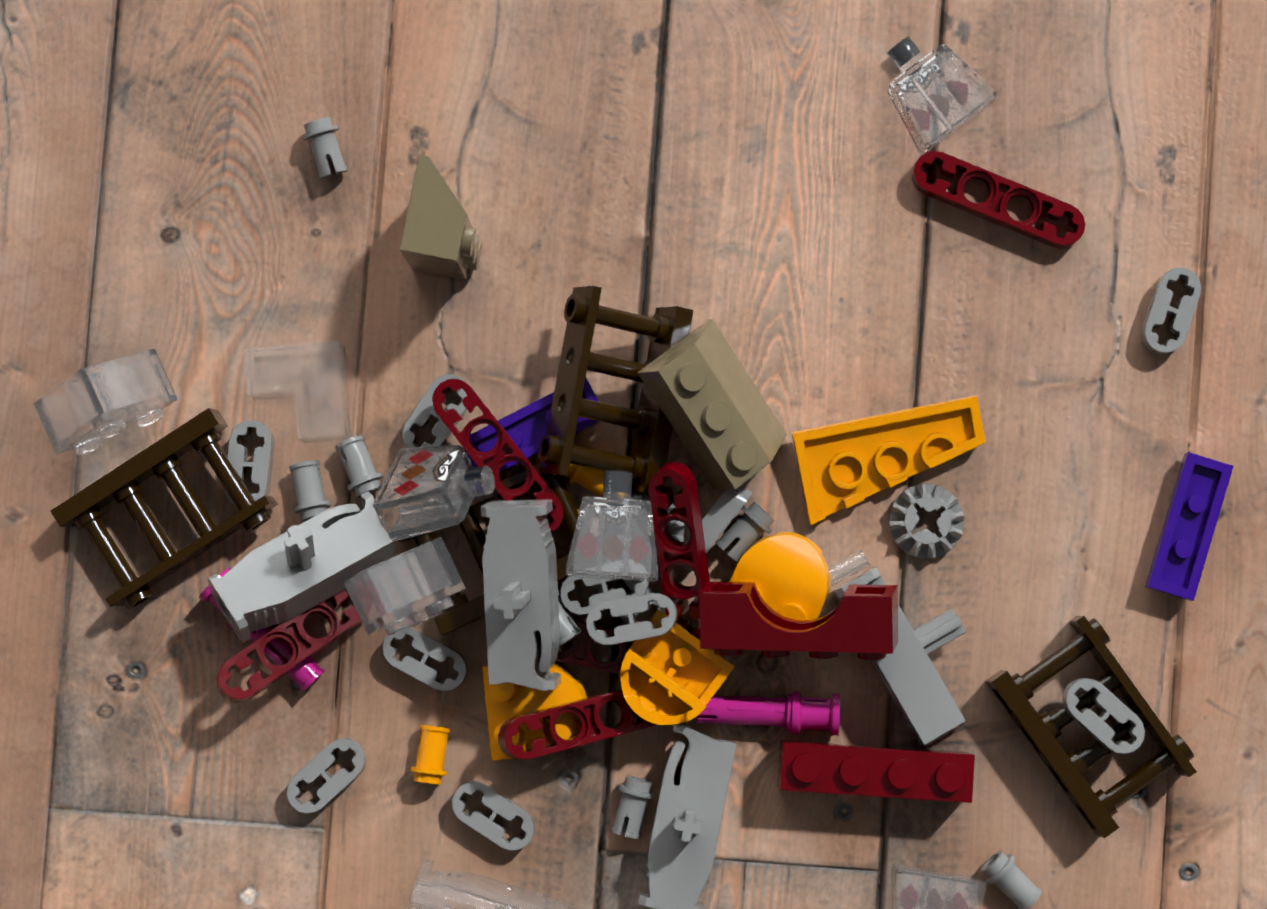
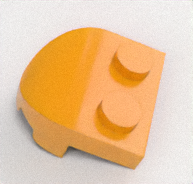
M778 532L775 535H770L754 542L739 560L730 582H755L761 597L775 612L790 619L805 621L819 618L830 594L832 574L829 573L827 563L822 556V550L813 541L797 533Z
M659 609L650 620L654 625V629L662 627L661 620L668 617ZM675 623V626L664 635L634 641L627 651L621 666V688L626 702L638 716L657 725H675L688 722L698 716L707 707L708 702L735 666L722 656L714 654L713 649H700V640L678 623Z
M555 661L554 666L549 670L550 672L560 673L561 683L556 689L547 691L509 682L489 684L488 666H482L492 761L514 759L508 757L501 750L498 743L499 730L506 720L514 716L587 698L581 681L573 678L567 670L561 667V663ZM568 712L560 714L555 723L557 734L564 740H569L576 734L578 729L576 718ZM542 717V718L539 719V721H540L541 724L543 725V717ZM519 725V733L512 736L513 745H521L523 750H526V741L545 737L543 728L534 731H524Z

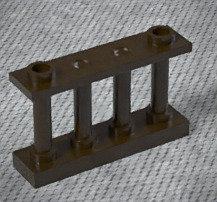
M575 287L567 299L564 309V318L567 325L547 434L542 438L539 446L540 473L568 476L570 464L628 475V492L649 494V481L667 462L673 427L641 380L638 372L689 335L694 310L679 306L656 308L655 315L651 318L599 305L601 287ZM595 324L648 336L650 344L647 361L643 364L591 352ZM587 370L639 382L642 389L639 406L636 410L582 398ZM578 417L631 428L633 439L630 453L624 456L573 445Z
M208 408L50 511L60 527L77 526L79 530L84 529L121 587V589L106 598L110 607L126 604L128 609H131L141 604L153 595L150 587L241 528L244 527L247 532H250L271 518L268 511L278 505L274 497L264 495L255 501L218 443L221 440L218 433L228 427L218 410ZM195 449L196 453H203L240 511L217 527L179 469L182 465L179 458ZM154 474L157 479H164L200 538L176 552L140 495L143 489L139 484ZM114 500L118 504L123 503L161 562L138 578L100 519L103 516L100 509Z
M539 455L530 458L529 461L560 499L564 509L562 523L572 542L568 545L571 553L556 560L557 581L559 582L570 576V570H584L599 563V561H603L601 559L606 554L600 548L588 562L583 555H580L581 552L576 545L588 532L562 477L541 474V462ZM524 470L501 481V483L506 488L516 489L526 482L527 471ZM493 485L431 515H428L426 508L412 513L400 520L403 528L393 532L399 542L414 538L444 602L440 605L443 614L434 618L441 635H447L485 617L484 594L471 601L468 600L466 594H460L430 529L456 517L483 574L482 557L486 538L473 509L497 497L500 501H505ZM519 496L514 497V500H520ZM602 538L597 541L600 547L604 545L606 539Z
M1075 616L1069 622L1078 634L1076 637L1020 676L1016 673L1011 677L1008 671L1000 670L986 680V683L1095 835L1105 839L1120 828L1112 818L1113 815L1118 813L1116 807L1172 767L1175 768L1179 775L1191 777L1197 771L1189 762L1194 758V754L1189 746L1178 734L1171 737L1107 648L1106 644L1110 642V638L1104 628L1095 618L1088 621L1085 616ZM1089 650L1106 672L1096 681L1103 684L1111 693L1118 689L1131 709L1142 721L1144 728L1147 729L1162 750L1107 791L1103 792L1100 789L1096 793H1094L1084 777L1090 774L1088 768L1112 751L1105 748L1097 740H1094L1078 753L1072 750L1066 754L1056 740L1062 735L1060 730L1074 720L1064 709V705H1061L1049 715L1046 712L1038 715L1028 701L1034 696L1033 690ZM1093 688L1089 691H1081L1076 695L1079 699L1078 704L1075 706L1078 711L1083 708L1090 709L1096 705L1092 700L1093 695L1096 693ZM1130 722L1118 723L1112 727L1115 734L1111 740L1114 743L1118 740L1126 742L1132 738L1128 733V729L1131 726Z

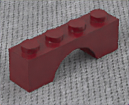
M708 581L699 592L700 649H714V654L719 656H737L742 654L743 650H761V655L772 658L788 656L790 651L809 652L810 657L817 659L834 658L838 656V652L857 653V657L863 660L883 659L886 657V654H893L898 643V585L850 584L840 604L832 612L821 618L801 621L784 617L770 608L761 597L755 582Z
M780 740L777 787L785 791L972 803L975 755L959 751L876 748L823 742Z

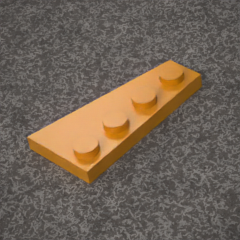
M975 395L791 432L810 525L826 519L825 517L841 509L849 508L862 502L865 498L879 491L900 484L919 472L938 466L986 443L978 398Z

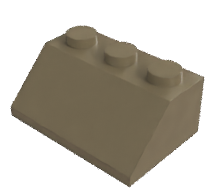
M419 155L399 250L414 271L467 281L469 269L476 271L478 269L482 243H479L476 228L472 227L466 211L429 156Z
M713 319L707 320L638 372L641 380L713 489L736 490L773 460L787 436Z

